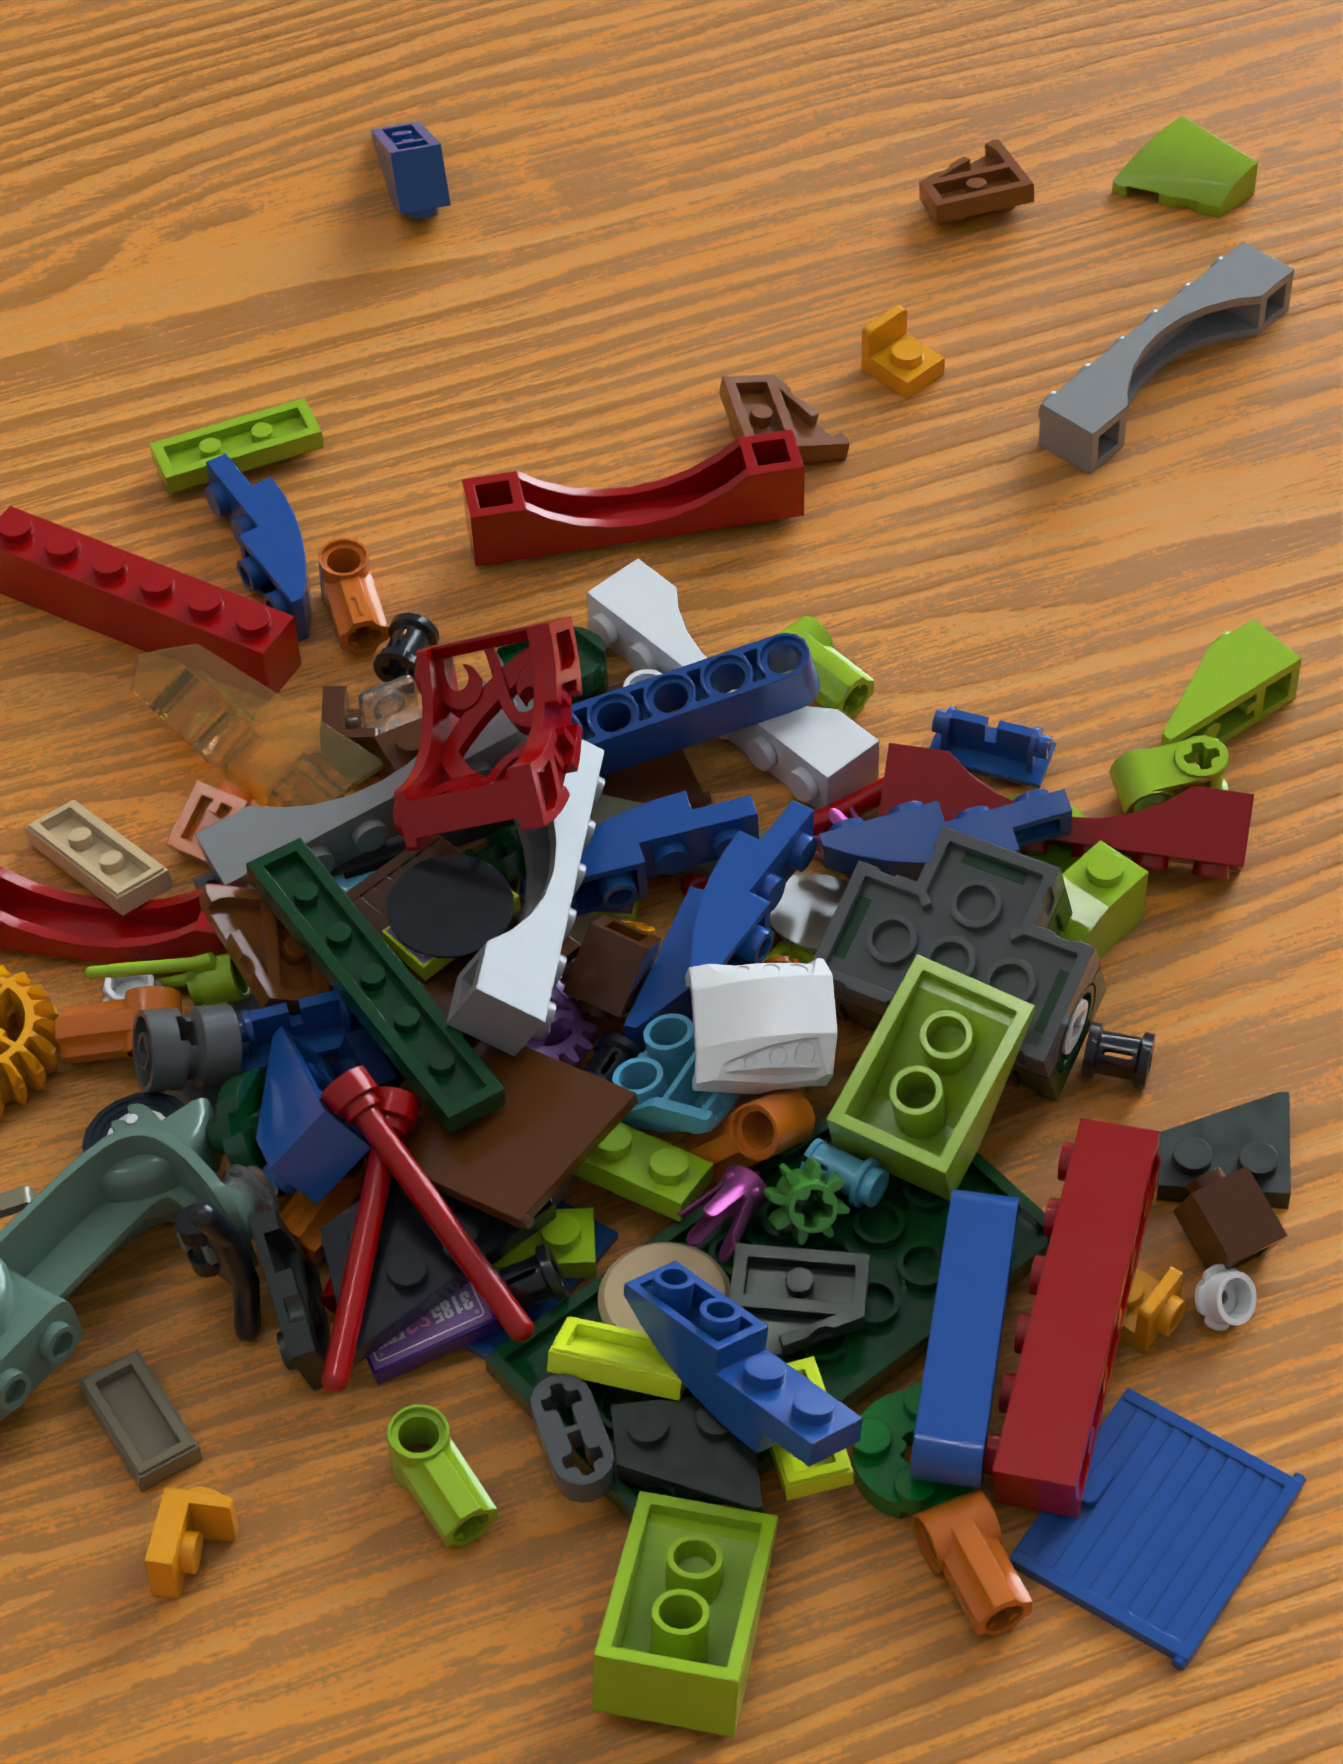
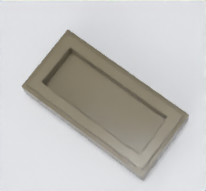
M138 1350L77 1381L82 1397L141 1492L202 1460L199 1445Z

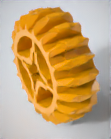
M3 964L0 965L1 1117L5 1104L15 1101L26 1106L28 1089L45 1091L46 1074L57 1072V1063L59 1061L57 1054L61 1052L59 1044L55 1040V1019L59 1017L57 1008L53 1007L52 1001L49 1000L48 993L43 989L42 984L32 985V981L28 979L24 971L11 976ZM19 1026L23 1030L14 1042L12 1041L11 1033Z

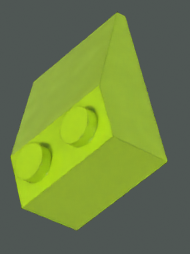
M917 954L826 1119L833 1146L864 1161L870 1157L880 1161L881 1169L950 1201L952 1189L957 1190L982 1143L1036 1011L1035 1005Z
M644 1491L639 1492L594 1653L592 1711L735 1737L748 1682L776 1535L777 1515Z

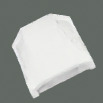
M817 958L809 964L757 963L736 966L705 964L688 968L685 979L686 986L690 987L692 995L695 1041V1074L692 1078V1091L760 1094L779 1089L795 1090L805 1086H827L833 1076L838 1031L833 975L824 959Z

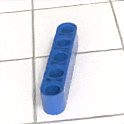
M776 634L572 704V724L578 723L583 728V740L605 750L599 774L600 777L799 710L811 704L817 697L820 682L806 641L796 634Z
M952 1189L915 1426L910 1479L979 1489L981 1487L984 1454L988 1438L1019 1211L1018 1197Z

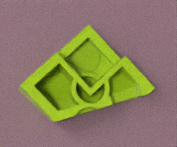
M1181 116L1155 135L1132 157L1113 180L1112 191L1124 197L1127 196L1131 188L1158 193V204L1173 208L1189 207L1197 213L1220 218L1254 195L1258 162Z

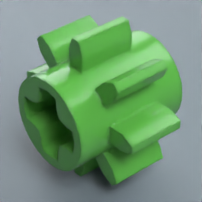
M814 1157L807 1159L804 1169L791 1170L784 1163L779 1165L783 1176L779 1179L776 1188L768 1187L763 1190L764 1195L771 1202L779 1206L768 1218L771 1224L777 1230H780L793 1223L791 1228L792 1236L802 1245L807 1241L809 1233L822 1232L827 1237L832 1238L834 1233L831 1225L835 1221L837 1214H847L850 1211V1208L844 1201L834 1194L842 1188L845 1181L836 1171L828 1173L820 1179L822 1173L821 1165ZM811 1190H813L818 1195L816 1202H805L802 1211H800L795 1206L796 1201L808 1200Z

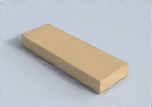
M76 800L69 801L24 827L30 845L122 916L173 887L167 868Z

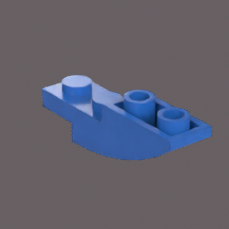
M226 453L207 461L210 485L205 487V496L213 513L218 518L225 516L231 524L234 537L241 548L242 559L237 561V569L244 585L250 592L257 590L263 597L266 606L294 616L298 642L307 639L312 618L308 569L302 534L295 514L285 495L272 477L251 485Z
M1065 788L1050 793L1046 789L1031 790L1019 795L1014 799L1013 803L994 809H989L987 806L971 807L958 813L954 820L948 822L944 820L938 800L923 804L921 801H909L893 807L888 812V815L867 821H864L862 818H849L837 822L830 827L829 832L819 834L821 856L825 868L851 876L858 861H862L878 867L881 872L895 877L898 874L917 881L925 863L930 862L935 851L934 843L942 826L1020 853L1019 848L1070 834L1072 808Z
M683 791L652 800L597 824L589 844L582 852L580 863L586 865V873L578 891L572 898L570 908L576 910V916L607 908L619 909L626 907L635 901L649 898L647 878L662 874H677L686 868L720 859L722 853L739 830L759 839L758 813L752 796L748 795L692 809L687 793ZM527 878L524 881H522L524 900L526 893Z
M792 800L761 840L740 830L737 832L712 871L699 902L692 934L691 967L705 964L736 966L762 963L765 960L774 941V932L770 930V912L780 902L787 881L796 870L803 872L809 866L817 849L818 841L817 838L813 837L814 809Z
M677 1261L659 1267L624 1284L623 1295L639 1323L668 1365L702 1405L731 1433L757 1454L778 1444L810 1467L860 1441L863 1421L861 1416L766 1349L768 1326Z

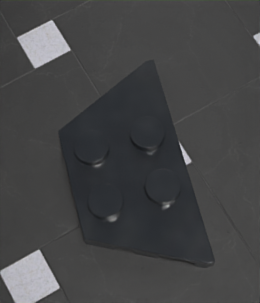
M392 1176L353 1360L354 1366L470 1282L394 1176ZM439 1192L491 1265L556 1218L555 1203L550 1199L534 1216L535 1222L532 1228L520 1229ZM359 1201L320 1228L336 1305L340 1294Z

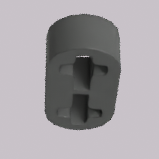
M552 1375L542 1380L534 1388L531 1396L533 1424L553 1482L560 1494L576 1502L595 1501L607 1494L612 1488L616 1477L612 1445L592 1392L587 1384L573 1375ZM564 1401L566 1406L572 1409L574 1425L564 1428L560 1415L556 1410H553L552 1404ZM582 1448L587 1463L594 1465L593 1473L582 1476L580 1470L573 1465L572 1450Z

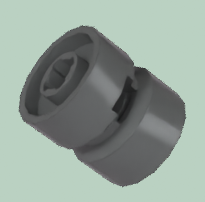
M231 1004L192 1006L187 1016H183L178 1008L138 1010L136 1013L132 1036L133 1061L138 1084L144 1093L179 1091L184 1088L187 1080H191L195 1087L199 1089L222 1087L230 1078L241 1073V1034L239 1022Z

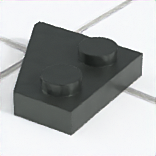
M1277 1092L1159 1132L1161 1167L1157 1180V1200L1183 1202L1190 1195L1186 1185L1199 1176L1218 1167H1221L1225 1176L1248 1166L1271 1208L1288 1209L1291 1195L1289 1092Z

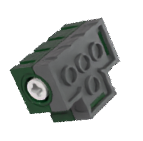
M942 826L934 843L935 851L930 862L925 863L917 881L898 874L895 877L881 872L876 866L858 861L813 960L817 958L824 959L833 975L836 1018L845 1022L849 1019L862 1024L864 1029L875 1032L916 955H921L1035 1005L1036 1011L1006 1083L1018 1088L1022 1085L1035 1090L1039 1096L1057 1102L1106 992L1096 947L1075 939L1072 942L1059 937L1061 931L1065 932L1073 914L1061 868Z

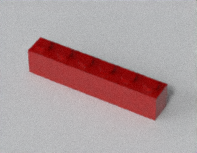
M9 506L0 516V594L268 701H272L302 664L295 618L292 615L15 507Z
M1080 1118L1075 1142L1065 1141L1062 1145L1058 1164V1180L1064 1181L1061 1198L1050 1197L1047 1204L1043 1235L1050 1238L1046 1256L1036 1254L1032 1263L1029 1294L1036 1295L1032 1313L1021 1312L1015 1331L1014 1353L1021 1354L1016 1373L1006 1372L1004 1375L999 1397V1413L1006 1414L1001 1434L990 1433L984 1454L983 1473L993 1476L996 1503L1078 1518L1160 1172V1133L1157 1130Z

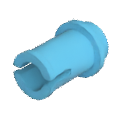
M821 1138L815 1139L804 1154L808 1158L814 1157L821 1165L822 1173L820 1179L826 1174L835 1171L842 1177L845 1184L838 1192L848 1196L849 1204L856 1208L863 1205L874 1207L880 1201L887 1188L889 1173L881 1169L880 1161L870 1157L864 1161L828 1144L827 1141ZM806 1161L801 1162L800 1168L804 1169Z

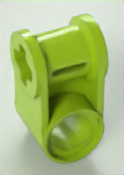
M1205 735L1193 736L1184 741L1126 752L1114 761L1109 774L1124 814H1129L1165 802L1191 786H1206L1207 788L1228 790V783L1224 779L1223 774L1229 765V754L1226 746L1218 739ZM1195 753H1199V765L1194 763Z

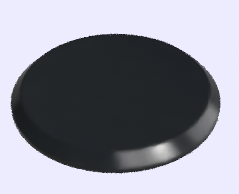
M445 855L422 861L404 872L397 879L389 893L386 912L392 932L411 950L429 957L458 958L477 953L488 940L505 932L513 916L514 898L508 881L492 865L469 856Z

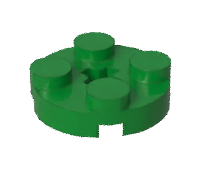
M922 1382L914 1383L904 1391L888 1394L871 1404L861 1415L863 1421L860 1441L851 1445V1465L854 1471V1482L859 1492L877 1510L900 1519L901 1512L913 1515L979 1489L910 1479L911 1462L908 1463L903 1458L907 1454V1447L913 1445ZM984 1473L982 1474L981 1487L984 1481Z

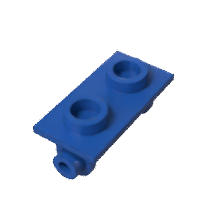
M949 706L947 711L942 709L936 710L932 722V732H936L930 749L950 751L969 772L1040 789L1056 748V743L1052 742L1053 737L1043 734V728L1037 726L1031 728L1000 720L997 728L988 726L989 717L957 710L955 706Z
M335 989L298 999L301 1014L289 1013L286 1002L249 1012L248 1009L241 1010L242 1017L237 1019L242 1043V1072L244 1073L251 1069H260L259 1072L267 1070L272 1035L281 1026L319 1056L338 1052L345 1034L363 1028V1025Z

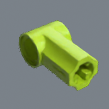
M804 615L778 633L796 634L803 638L809 646L820 682L818 695L814 699L824 708L838 709L850 719L863 711L867 700L874 693V679L834 649L829 633L818 620Z
M413 1404L402 1408L394 1414L388 1424L387 1432L390 1468L394 1479L403 1488L411 1492L445 1547L452 1545L463 1547L482 1537L485 1530L498 1519V1511L452 1441L446 1417L438 1409L426 1404ZM418 1443L433 1446L429 1451L422 1453H413L406 1450Z

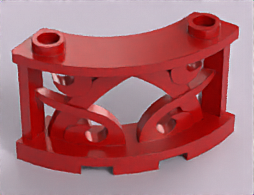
M571 616L437 644L416 651L415 681L422 697L421 739L418 755L409 777L394 791L395 803L393 806L394 824L398 833L404 837L406 849L409 852L421 850L440 833L519 818L521 831L544 827L552 822L561 813L570 797V793L563 784L566 773L578 771L583 728L578 723L572 724L571 697L582 695V683L577 643ZM529 641V647L517 654L505 665L494 649L495 647ZM484 650L492 678L485 684L472 666L463 664L469 678L465 688L458 691L453 656ZM518 694L526 707L534 698L533 708L526 712H520L515 696ZM503 709L513 726L529 737L526 743L515 748L502 758L488 776L485 777L469 767L463 757L487 724Z

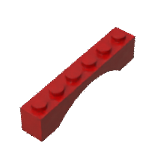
M793 429L738 437L717 454L690 469L661 480L631 487L607 489L566 487L538 480L519 471L462 479L466 526L475 566L804 516V464Z
M889 743L878 813L879 817L888 815V812L893 807L909 801H921L923 804L938 800L945 822L954 820L958 813L971 807L987 806L989 809H994L1013 803V800L998 794L969 773L950 751ZM1191 786L1165 802L1134 813L1103 818L1072 817L1070 834L1019 849L1022 852L1046 854L1048 844L1072 847L1070 857L1079 859L1101 840L1122 855L1132 856V861L1146 870L1168 871L1169 862L1193 865L1192 875L1228 880L1230 870L1241 872L1244 868L1254 794Z
M0 866V949L105 964L189 958L212 952L214 956L228 953L200 907L199 897L205 886L189 893L164 899L149 900L122 916L100 898L65 892L34 882ZM210 883V884H209V885L229 886V885H221V884H214V883Z

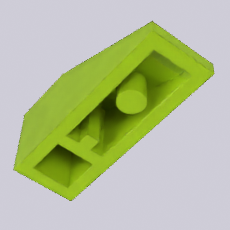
M1254 619L1232 632L1222 633L1207 649L1162 733L1161 746L1184 741L1193 736L1203 735L1214 737L1223 742V744L1296 699L1302 658ZM1199 753L1194 754V762L1199 759Z
M1100 840L1062 873L1073 914L1065 932L1061 931L1059 937L1072 942L1075 939L1095 946L1098 959H1100L1143 920L1149 872Z

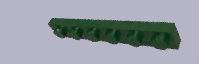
M301 837L246 863L247 880L449 1134L505 1105V1088L458 1030L446 1024L447 1017Z

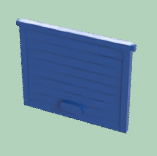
M1127 1388L1099 1428L1078 1518L1041 1511L1009 1559L1015 1570L1173 1659L1171 1661L1172 1666L1182 1671L1188 1666L1303 1489L1306 1478L1299 1473L1291 1476L1149 1398Z

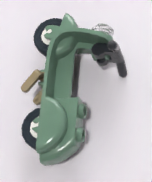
M161 1092L135 1093L118 1099L100 1111L86 1128L82 1144L83 1153L38 1195L29 1186H21L0 1193V1218L20 1212L0 1231V1421L18 1409L36 1387L60 1363L71 1356L82 1337V1326L73 1306L66 1300L122 1247L140 1233L161 1223L175 1222L176 1235L183 1250L187 1251L191 1266L197 1275L201 1277L219 1275L233 1286L234 1330L236 1336L242 1341L247 1342L255 1340L259 1336L261 1331L260 1279L256 1271L259 1262L251 1242L254 1236L249 1217L273 1208L278 1212L279 1204L275 1197L278 1189L262 1169L253 1165L247 1168L238 1164L231 1165L222 1175L223 1183L221 1182L217 1173L219 1172L223 1154L218 1153L209 1141L207 1123L215 1114L207 1098H199L186 1105L176 1096Z

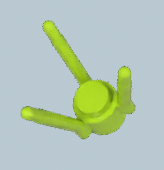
M212 952L189 958L90 966L85 970L86 977L90 979L187 972L156 979L155 981H159L164 987L174 989L187 987L192 1001L197 1006L204 1004H231L233 1007V1003L247 1000L250 996V989L229 953L214 956Z

